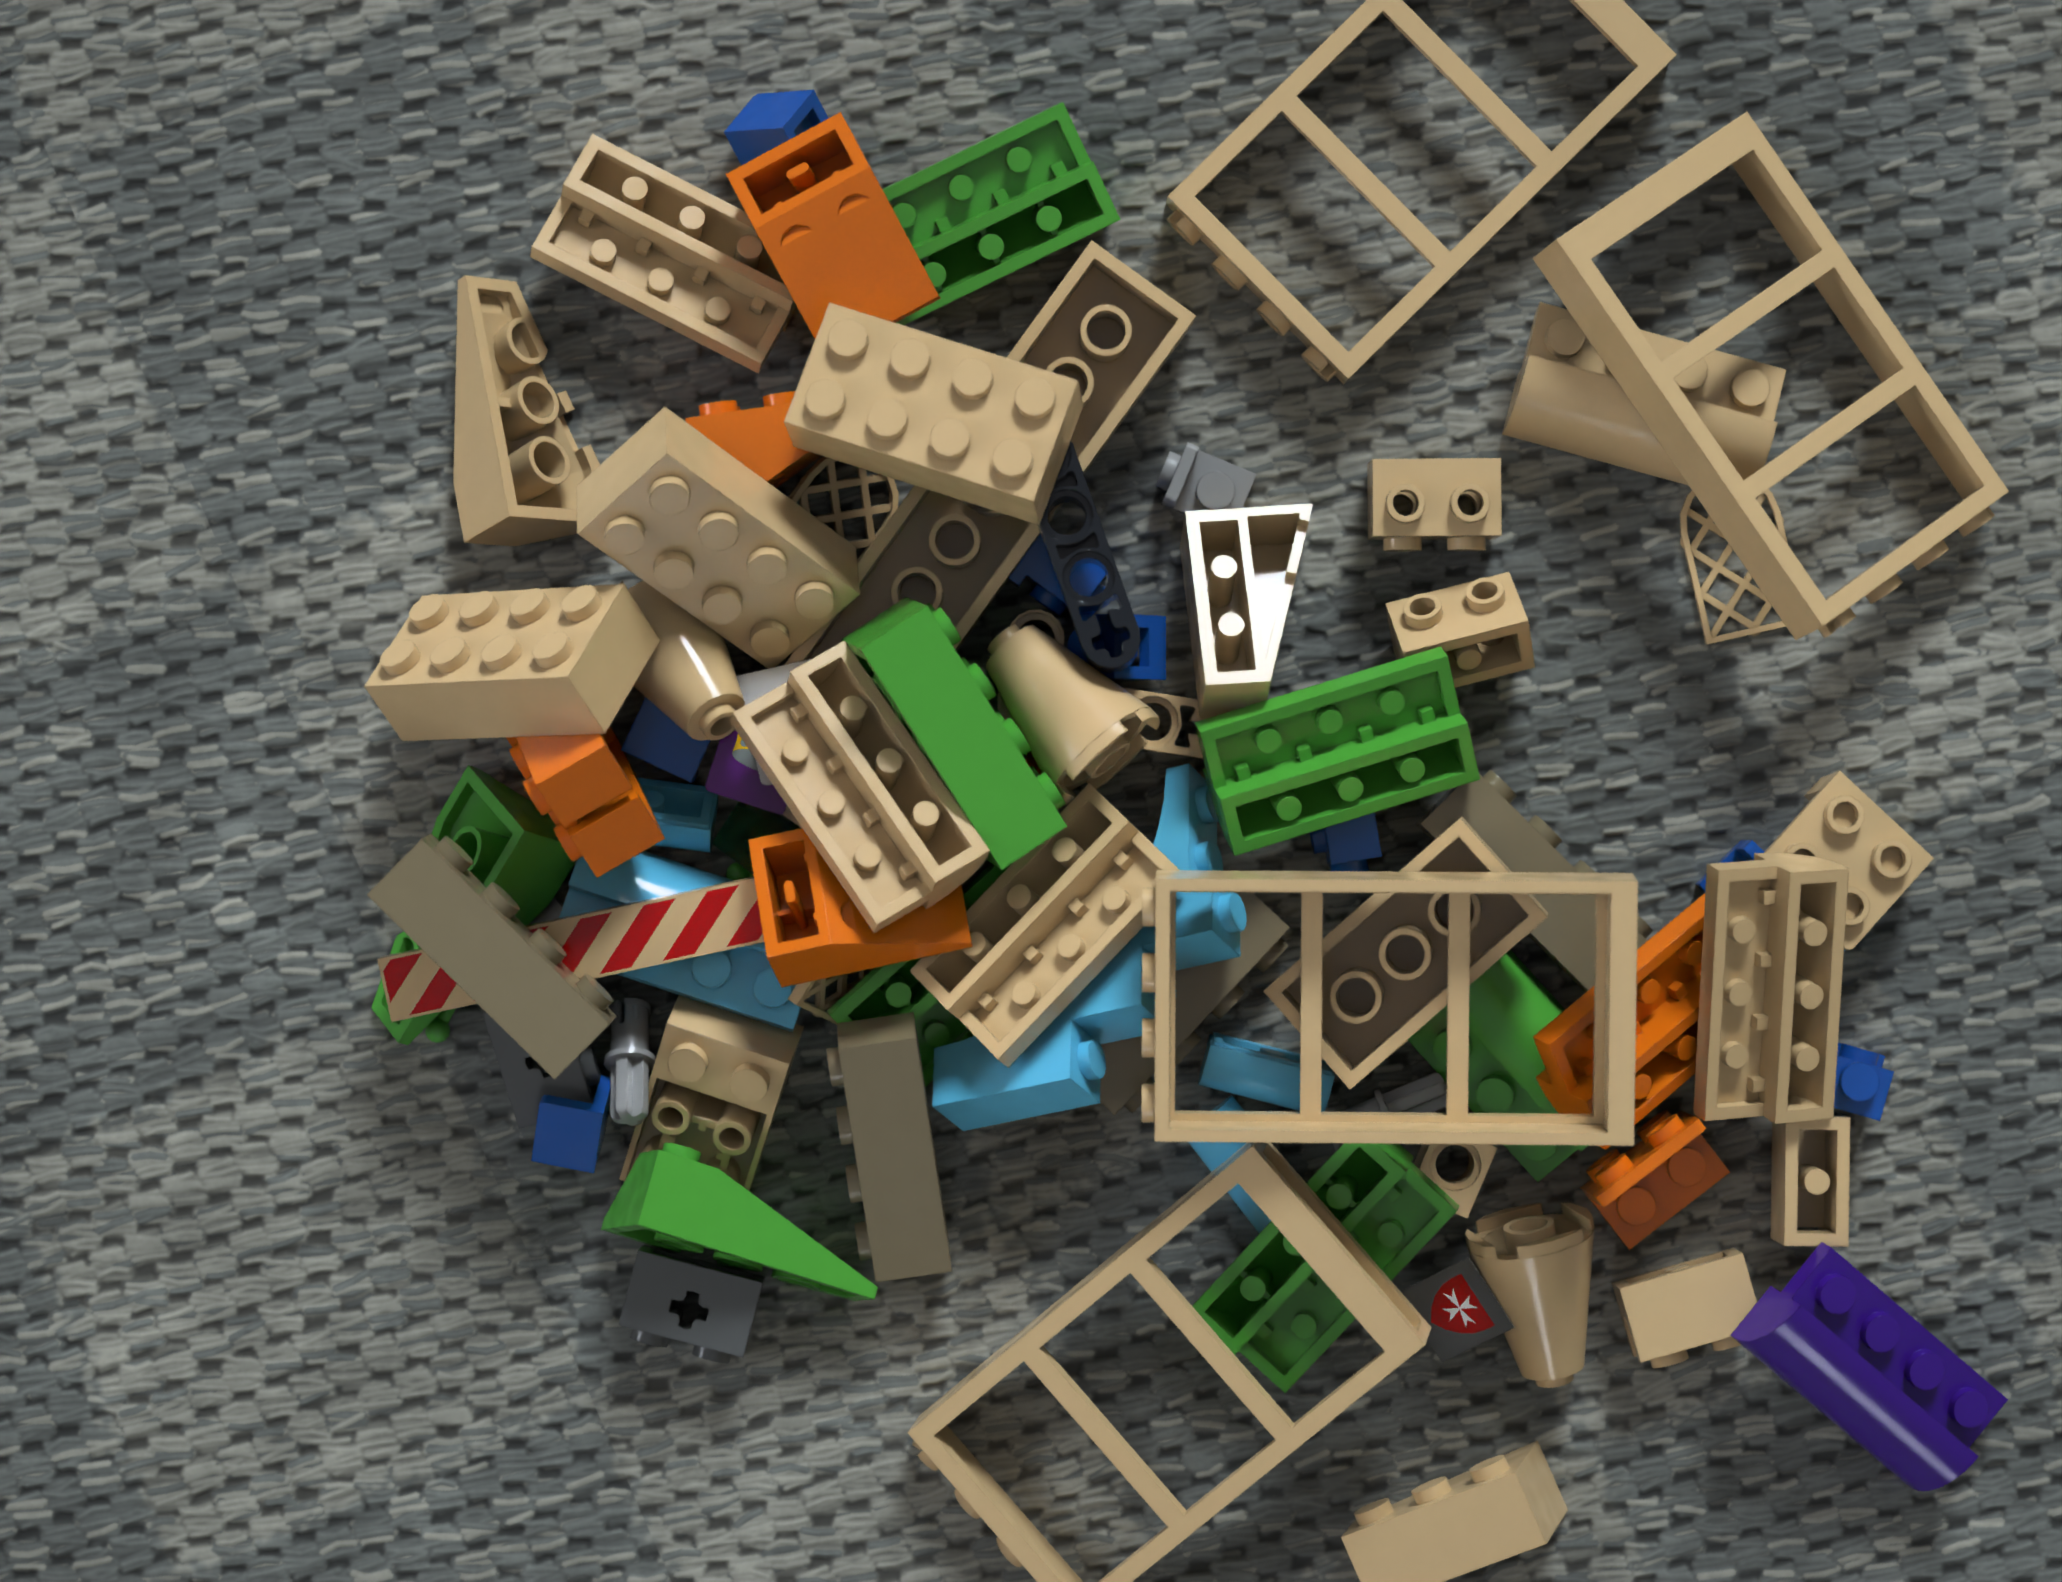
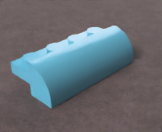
M647 851L641 852L596 878L585 859L581 857L577 859L568 884L569 890L559 918L735 880ZM764 942L617 974L790 1032L794 1031L801 1007L788 1000L796 985L781 987L766 957Z

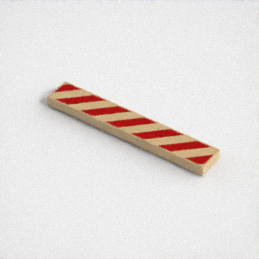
M754 876L525 925L532 933L541 928L555 939L567 954L561 962L579 979L585 974L595 979L764 942ZM421 948L381 956L377 959L391 1022L477 1004Z

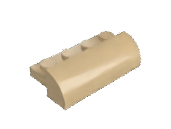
M594 134L591 135L563 183L561 197L531 247V258L758 374L782 331L785 332L797 308L745 211Z
M1540 302L1535 312L1522 367L1517 375L1502 435L1688 485L1568 309ZM1640 329L1661 361L1688 343ZM1714 350L1676 376L1674 380L1744 480L1766 463L1778 423L1774 419L1786 369Z
M845 640L791 670L786 683L732 713L730 723L874 933L921 905L928 909L970 878L987 859L990 852L989 848Z
M1090 783L1060 813L1067 827L1013 862L967 910L973 947L923 957L910 970L921 984L951 1014L958 1018L997 1060L1008 1068L1143 928L1142 889L1143 887H1155L1156 870H1179Z
M1754 853V861L1707 864L1693 1114L1703 1121L1764 1116L1774 1124L1833 1119L1849 868L1827 859L1789 853Z

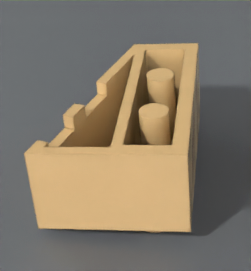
M1313 504L1185 511L1180 554L1200 719H1207L1268 700Z
M1537 1440L1508 1454L1484 1460L1471 1467L1469 1471L1449 1480L1444 1476L1421 1484L1411 1491L1412 1496L1392 1505L1389 1498H1384L1361 1507L1354 1512L1356 1520L1349 1526L1341 1539L1360 1582H1444L1547 1544L1568 1509Z

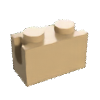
M1834 1112L1833 1119L1780 1124L1772 1122L1770 1238L1783 1246H1818L1823 1242L1830 1247H1849L1850 1117ZM1797 1227H1818V1230H1797Z
M1735 1248L1612 1282L1632 1356L1638 1357L1640 1363L1650 1360L1652 1368H1662L1681 1363L1689 1359L1687 1349L1708 1343L1712 1344L1714 1351L1740 1346L1741 1344L1730 1335L1757 1303L1744 1255Z

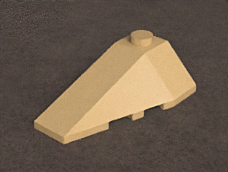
M467 275L458 280L453 467V485L464 543L520 546L577 534L576 486L600 466V463L591 444L578 449L563 416L575 410L566 390L555 393L542 371L539 363L545 359L548 350L517 282Z

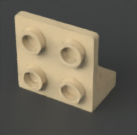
M1837 771L1821 777L1804 795L1810 802L1764 853H1789L1819 857L1849 868L1844 950H1851L1934 858L1841 771Z

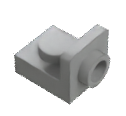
M1187 442L1182 456L1172 451L1169 452L1155 486L1167 491L1161 505L1185 515V511L1243 508L1257 474L1200 451L1198 446Z

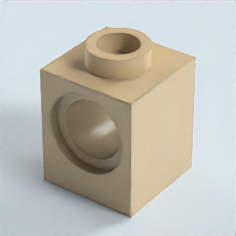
M1422 1144L1414 1165L1459 1205L1458 1211L1455 1214L1468 1219L1498 1148L1494 1145ZM1448 1146H1462L1469 1158V1164L1465 1173L1456 1179L1448 1180L1441 1178L1436 1169L1437 1156Z

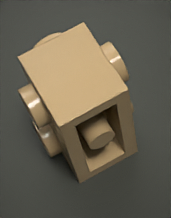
M1501 458L1372 459L1367 464L1368 540H1383V551H1422V540H1447V551L1486 550V539H1496L1502 536ZM1395 496L1405 497L1410 502L1411 513L1409 516H1403L1395 510L1393 506ZM1459 496H1467L1473 501L1475 506L1473 515H1466L1461 512L1458 507Z
M1510 572L1479 578L1459 585L1385 603L1396 659L1441 646L1448 655L1455 688L1535 668L1529 620Z

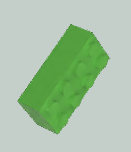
M905 597L841 639L842 641L845 640L989 848L990 852L986 860L1003 870L1067 827L1057 811L1066 805L1062 795L1045 772L1039 774L1034 766L1031 765L1029 767L1023 755L1031 751L1030 745L1015 722L1010 717L1005 720L998 711L995 713L988 701L996 696L994 688L976 663L970 665L964 657L960 658L953 646L961 641V637L949 617L940 607L935 610L930 603L924 605Z

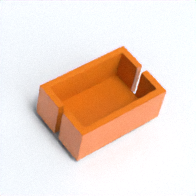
M609 726L605 734L506 737L512 746L509 749L510 754L526 779L523 781V785L535 807L542 816L547 813L556 825L553 830L571 861L574 862L583 857L596 878L665 839L626 753L621 750L622 744L611 726Z

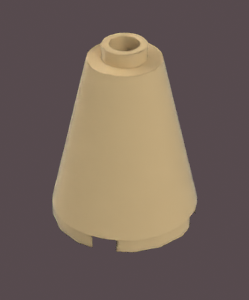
M641 581L629 588L628 591L660 639V642L636 680L634 687L695 740H719L731 734L735 730L730 723L732 713L745 706V701L724 637L645 581Z
M1017 624L1011 625L997 635L987 648L991 654L986 663L989 675L1013 720L1030 745V752L1042 773L1045 772L1050 777L1066 804H1070L1076 797L1072 790L1085 782L1090 783L1096 790L1108 782L1148 743L1140 733L1146 724L1155 730L1160 725L1159 716L1148 705L1035 625H1029L1022 629Z
M1541 1203L1502 1209L1475 1221L1476 1234L1468 1229L1465 1232L1467 1249L1476 1269L1515 1327L1505 1332L1504 1335L1520 1373L1526 1379L1535 1380L1536 1385L1543 1388H1554L1569 1384L1574 1379L1573 1375L1581 1371L1585 1364L1595 1227L1593 1215L1590 1211L1573 1203H1561L1563 1214L1543 1215Z

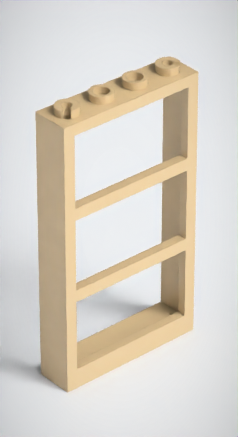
M1366 0L1168 195L1166 205L1173 212L1166 219L1173 229L1190 245L1193 246L1201 240L1218 257L1211 265L1233 289L1239 291L1246 285L1263 302L1256 311L1276 333L1283 337L1290 330L1307 347L1301 354V357L1317 375L1326 382L1335 375L1345 384L1617 116L1677 54L1623 0H1569L1636 69L1551 151L1403 0ZM1381 14L1534 167L1451 251L1298 98ZM1280 113L1433 267L1349 352L1196 198Z
M1747 111L1557 238L1532 258L1795 640L1817 629L1826 638L1840 626L1843 627L1856 617L1850 608L1853 604L1864 596L1870 604H1873L1895 590L1903 583L1897 574L1900 570L1910 563L1913 564L1916 570H1920L1949 550V547L1943 540L1957 529L1962 537H1965L1987 523L1995 516L1989 506L2009 492ZM1732 165L1801 265L1661 361L1591 259ZM1813 282L1882 383L1743 480L1674 378ZM1895 401L1963 500L1825 599L1756 498L1886 405Z
M1156 870L1155 887H1143L1142 927H1155V953H1142V992L1155 993V1018H1142V1058H1155V1084H1142V1123H1154V1142L1634 1146L1638 881L1633 873ZM1176 892L1301 893L1300 1111L1175 1110ZM1323 893L1448 894L1446 1113L1321 1112ZM1471 894L1596 895L1592 1114L1468 1113Z
M1246 1143L926 1409L917 1418L908 1434L913 1439L912 1445L919 1450H923L917 1455L920 1460L931 1470H940L955 1487V1497L961 1507L971 1517L975 1519L982 1518L996 1534L997 1545L1011 1564L1019 1568L1023 1566L1036 1582H1083L947 1426L1022 1362H1025L1166 1524L1164 1529L1098 1581L1133 1582L1424 1347L1432 1327L1272 1143ZM1238 1183L1383 1349L1380 1354L1295 1423H1293L1150 1258L1151 1255ZM1130 1273L1274 1438V1440L1187 1510L1043 1346Z

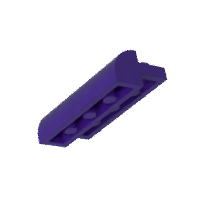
M1823 1242L1817 1246L1781 1292L1770 1286L1730 1335L1893 1474L1917 1491L1938 1489L1963 1474L1979 1457L1969 1447L2008 1400L1833 1248Z

